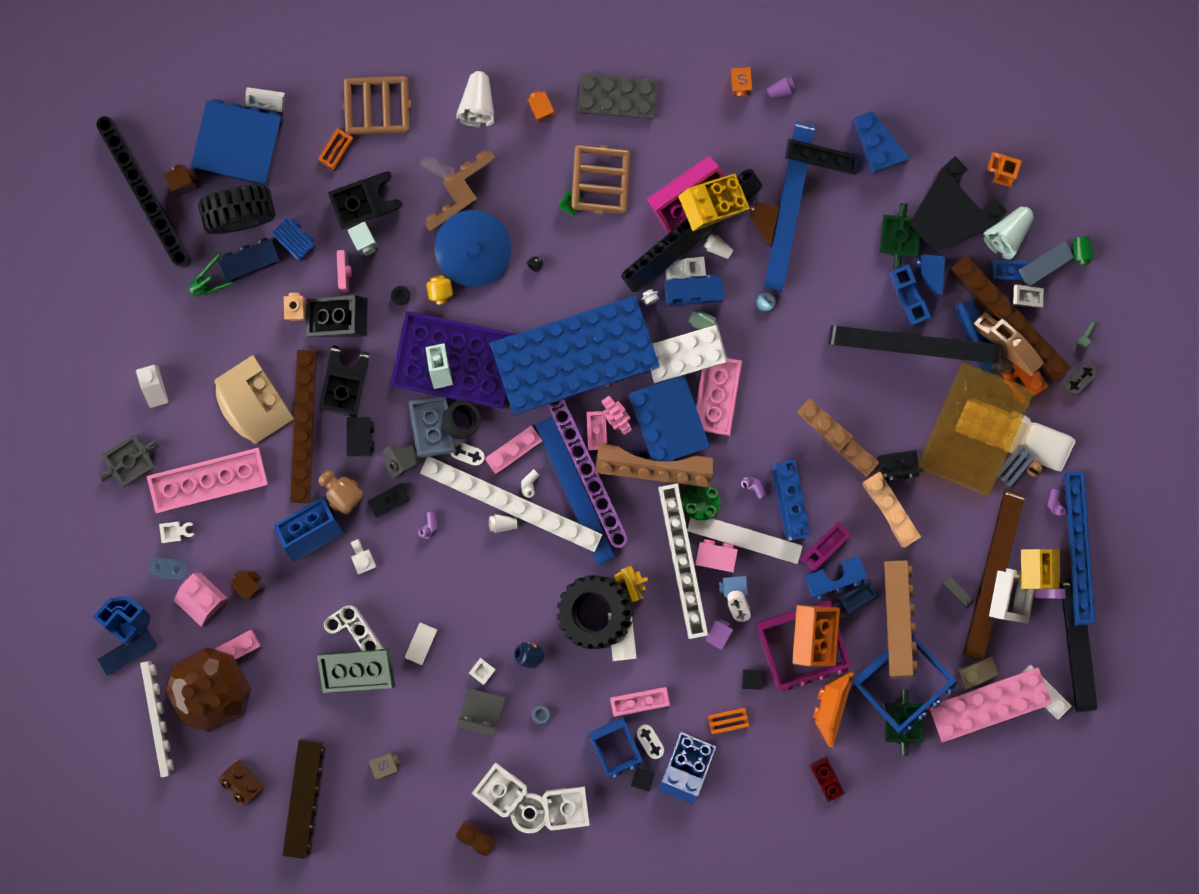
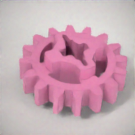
M610 396L601 401L605 407L603 414L614 430L620 429L624 435L632 431L628 423L631 418L620 402L617 401L615 403Z

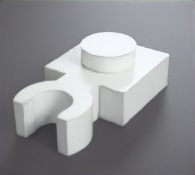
M180 522L159 524L162 543L182 541L181 535L186 537L195 536V533L189 534L187 532V527L194 526L193 523H185L182 527H180Z

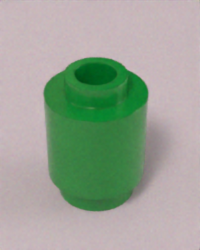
M1089 236L1074 238L1073 251L1075 262H1079V265L1090 264V260L1094 259V253Z

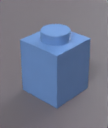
M746 576L722 578V582H719L720 593H723L724 597H727L732 591H741L745 596L748 595Z

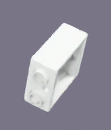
M1006 568V572H997L989 613L990 617L1028 624L1035 589H1022L1021 571ZM1018 579L1012 612H1007L1013 580Z

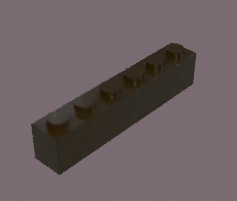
M298 740L282 856L306 859L308 854L311 855L313 843H310V836L314 835L315 824L312 821L313 816H316L318 811V804H315L316 797H319L321 785H318L319 777L322 778L323 766H320L321 758H325L326 747H323L324 742Z

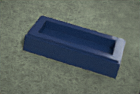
M869 579L837 600L848 616L877 598L879 594Z

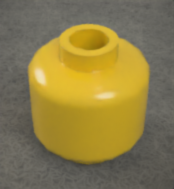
M445 275L431 277L430 281L426 284L428 298L431 301H436V304L447 303V299L453 296L451 281L445 278Z

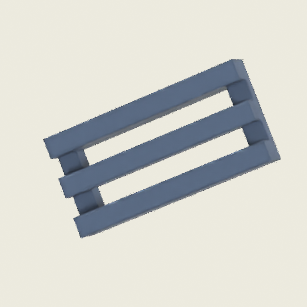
M1018 445L995 475L1011 487L1035 457ZM1020 451L1023 452L1022 455L1017 459V461L1012 465V467L1007 471V473L1004 476H1002L1001 474L1015 459V457L1020 453ZM1028 456V458L1014 473V475L1009 480H1007L1009 476L1014 472V470L1019 466V464L1024 460V458Z

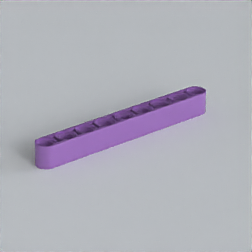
M561 400L557 405L549 404L548 408L611 544L617 548L623 547L627 543L626 533L598 473H595L596 468L565 401ZM560 412H565L568 415V419L565 422H559L557 415ZM569 429H573L576 432V437L572 440H568L565 437V432ZM582 447L584 450L583 456H574V448ZM584 464H589L592 467V472L588 475H584L581 472V467ZM593 481L600 484V489L597 492H592L589 489V484ZM600 499H605L608 502V507L604 510L597 507V502ZM608 516H613L616 519L615 526H606L605 519ZM618 533L624 537V542L620 545L613 542L614 535Z

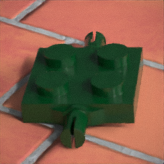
M900 203L899 214L883 215L879 253L894 256L893 268L897 269L901 268L902 257H918L920 236L909 225L912 217L907 215V203Z
M901 690V701L885 703V710L900 726L924 703L910 702L909 690ZM924 719L920 722L918 720L912 724L913 728L907 734L902 733L901 735L885 720V742L901 744L900 756H904V748L905 756H909L908 744L914 742L924 743Z

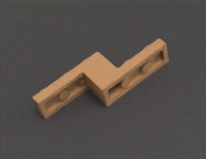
M485 150L481 151L476 155V160L471 163L467 161L460 166L461 170L456 174L451 172L444 177L443 185L455 202H448L442 207L440 213L436 215L434 212L426 218L427 222L424 224L429 231L477 199L464 179L495 159L490 150L487 152Z
M810 398L796 412L824 437L823 440L865 477L879 464L874 457L852 439L853 436Z

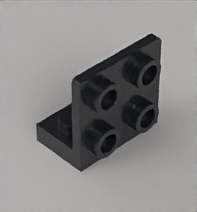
M917 450L878 455L880 472L886 478V481L898 480L901 475H905V479L919 477V473L924 472L923 468H919Z

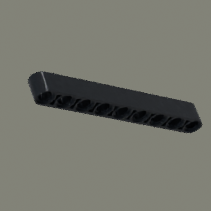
M108 116L100 117L96 123L97 129L174 265L180 268L189 266L191 262L190 254L117 124ZM106 122H110V129L103 130V125ZM120 139V144L117 147H112L113 140ZM129 155V161L122 164V157ZM138 171V178L131 180V173ZM147 188V195L140 197V190ZM156 204V212L149 213V207ZM161 221H166V228L159 230L158 224ZM175 237V245L169 247L167 244L168 239ZM179 254L185 255V260L182 263H177V256Z
M746 169L737 176L747 201L762 188V183L753 169ZM686 218L625 269L621 278L632 292L640 291L724 220L693 231L688 218Z
M830 325L828 341L829 345L993 364L1000 363L1002 347L999 344Z

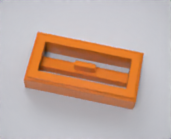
M337 128L317 160L335 170L354 138ZM339 134H341L342 136L340 140L334 147L328 159L324 160L326 154L330 150ZM345 138H347L348 140L346 141L345 145L339 152L333 164H331L330 162L332 161L333 157L339 150Z
M745 707L708 715L711 734L750 727ZM741 712L743 714V716L713 722L712 720L713 718H718ZM744 720L742 724L714 729V726Z

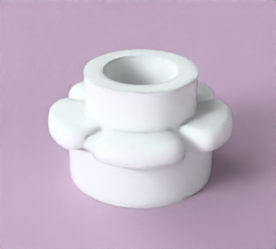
M651 289L644 292L641 301L646 306L659 300L658 291L654 292Z

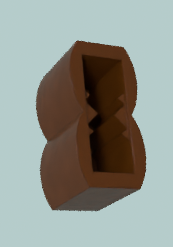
M464 821L456 833L459 841L472 846L477 853L483 856H488L496 845V840L493 836L480 831L475 824L469 821Z

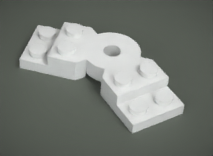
M495 762L472 792L475 797L501 817L510 816L513 825L524 833L538 832L544 826L551 831L590 826L585 786L547 790L541 797L535 793H527L526 784ZM527 808H532L535 811V816L528 818L525 816L524 811Z

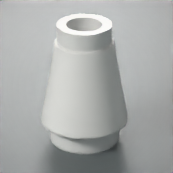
M711 234L704 244L707 251L726 259L733 252V249L718 235Z
M496 514L489 516L490 532L499 533L517 529V518Z

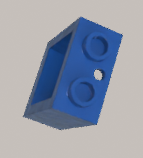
M624 717L588 733L607 777H617L623 774L622 770L628 767L630 770L640 766L639 762L643 761ZM623 728L636 757L609 768L597 739Z

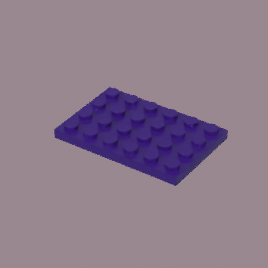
M406 311L390 386L503 409L506 391L490 343L515 335L516 333ZM444 343L453 385L434 389L429 373L426 347Z

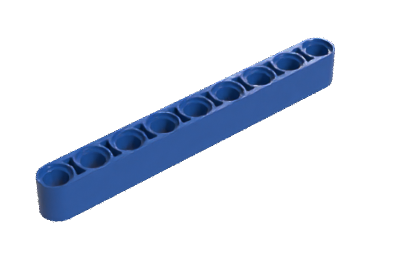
M796 122L793 140L812 144L815 125ZM788 159L764 288L783 291L808 166L806 163Z

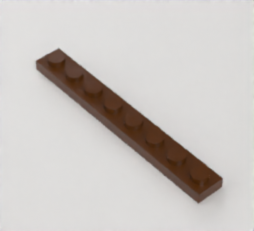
M297 350L290 503L310 504L317 363L316 350Z

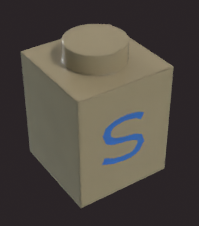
M393 752L369 761L375 779L395 773L399 770L398 766H401L398 756L394 755Z

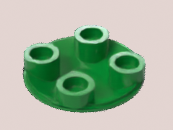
M692 485L685 492L682 505L688 516L695 520L705 521L713 518L718 513L721 502L718 491L715 488Z

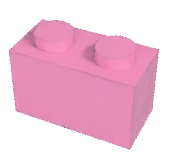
M704 539L703 543L699 542L695 565L734 572L738 550L733 549L734 545L723 543L722 546H717L715 541Z

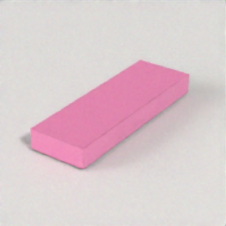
M667 687L610 697L614 717L670 706Z

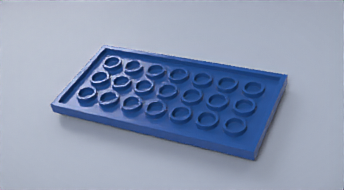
M635 295L490 343L514 416L660 368Z

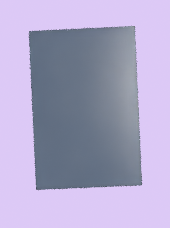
M437 397L409 401L408 405L417 458L455 453L454 437L445 431L442 424V416L448 408L447 398Z

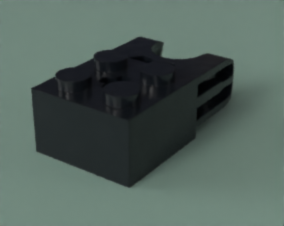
M386 171L328 192L341 230L393 212L403 206L402 201L398 199L385 201L378 195L380 186L391 180V172ZM350 200L358 203L356 209L348 208Z
M333 345L331 347L319 411L350 417L358 416L369 362V352L363 351L358 362L354 366L347 367L340 361L339 346ZM340 390H344L347 396L339 398V395L336 394L337 392L340 393Z

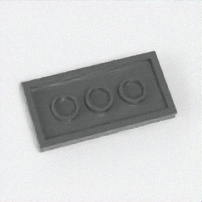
M581 74L577 113L653 119L656 80Z

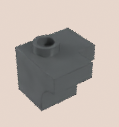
M394 443L382 451L386 458L383 464L392 479L422 462L420 458H417V453L412 445L407 448H401Z

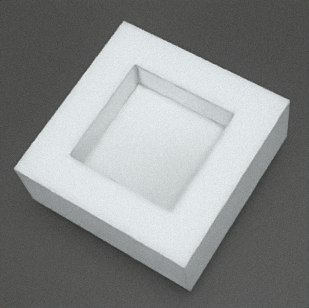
M480 658L469 674L484 685L496 669Z

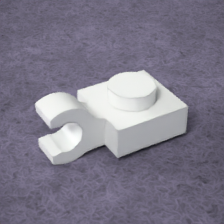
M359 539L352 541L351 545L356 555L351 556L358 574L377 567L370 550L364 551Z

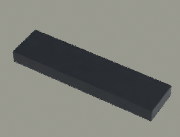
M788 139L785 154L786 159L851 175H856L859 160L858 155L793 139Z

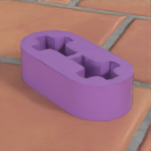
M1035 589L1033 598L1066 599V589Z

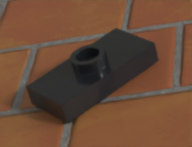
M400 483L368 500V503L375 517L378 518L410 501V498L404 486Z

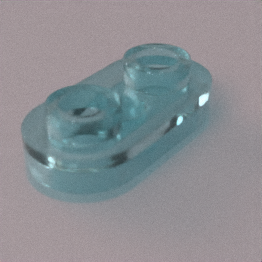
M156 557L149 563V571L154 576L182 579L188 573L186 563L181 560ZM157 563L161 564L160 570L155 569ZM176 566L180 568V572L178 574L174 572V568Z

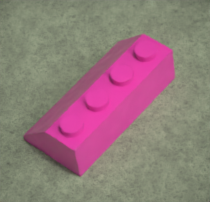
M707 156L646 200L664 228L670 233L687 218L678 195L690 187L722 178L724 175L712 158Z

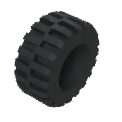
M266 185L241 186L222 190L204 196L198 203L203 229L207 234H226L255 228L271 222L276 215L271 191Z
M598 575L585 576L576 579L573 584L570 583L566 587V592H562L560 598H562L561 603L558 602L557 608H559L557 620L561 622L559 625L561 631L564 630L566 633L564 636L568 640L571 639L573 644L586 649L608 648L620 642V638L625 637L628 633L626 630L628 627H631L632 621L630 619L631 616H634V610H631V605H633L632 599L628 598L627 595L629 593L627 590L623 589L622 585L617 581H613L612 578ZM591 594L604 596L611 606L609 623L605 628L597 631L586 628L581 622L579 615L582 601Z

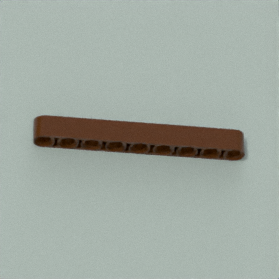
M1005 490L1003 493L964 646V656L980 660L984 659L994 617H990L989 613L997 572H1006L1024 502V494Z

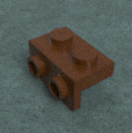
M239 759L218 778L220 785L225 790H229L234 800L243 806H246L265 787Z

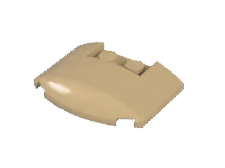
M254 355L214 380V384H216V398L224 417L234 430L253 443L257 444L294 420V417Z

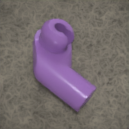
M435 511L426 513L427 523L419 530L421 538L427 539L437 530Z

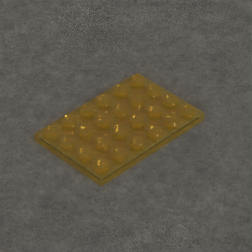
M962 361L917 468H923L924 471L989 496L1034 390Z

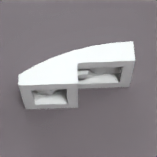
M704 257L676 260L665 269L666 280L706 276Z

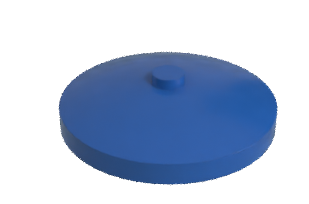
M465 210L452 215L442 224L435 238L434 252L440 269L449 279L463 286L477 287L494 281L503 273L510 260L511 241L506 228L496 217L481 210Z

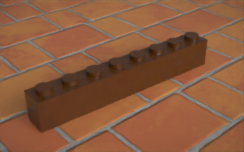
M964 256L949 270L995 320L999 322L1003 319L1028 341L1044 362L1040 369L1053 382L1058 381L1072 368L967 256Z

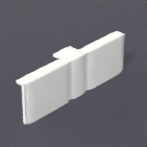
M967 398V402L954 428L958 433L999 447L1010 453H1013L1018 445H1020L1035 457L1033 461H1038L1043 466L1061 472L1075 444V439L1071 436L1041 424L1032 423L1030 418L1021 413L1012 412L1010 414L1005 410L972 398Z

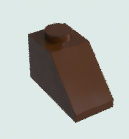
M756 202L755 207L751 206L749 217L752 218V225L765 245L770 246L779 206Z

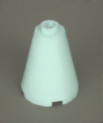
M1019 207L988 228L983 234L985 235L984 241L987 246L995 253L998 251L1002 253L1001 257L1012 259L1016 255L1034 220L1032 210L1028 207Z

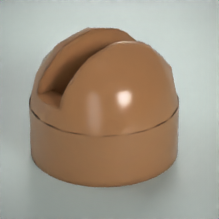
M1032 461L1026 468L1027 473L1032 477L1039 476L1042 472L1041 464L1038 461ZM1032 467L1033 469H1035V470L1038 471V472L1036 473V472L1032 471L1030 468Z

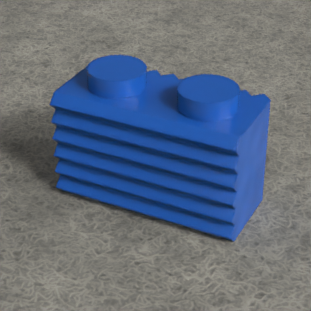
M286 218L271 234L301 262L316 247L313 243L315 239L308 232L304 234L299 229L302 226L294 218L291 221Z

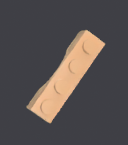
M877 472L861 482L871 499L885 516L893 534L902 547H906L921 538L881 472Z

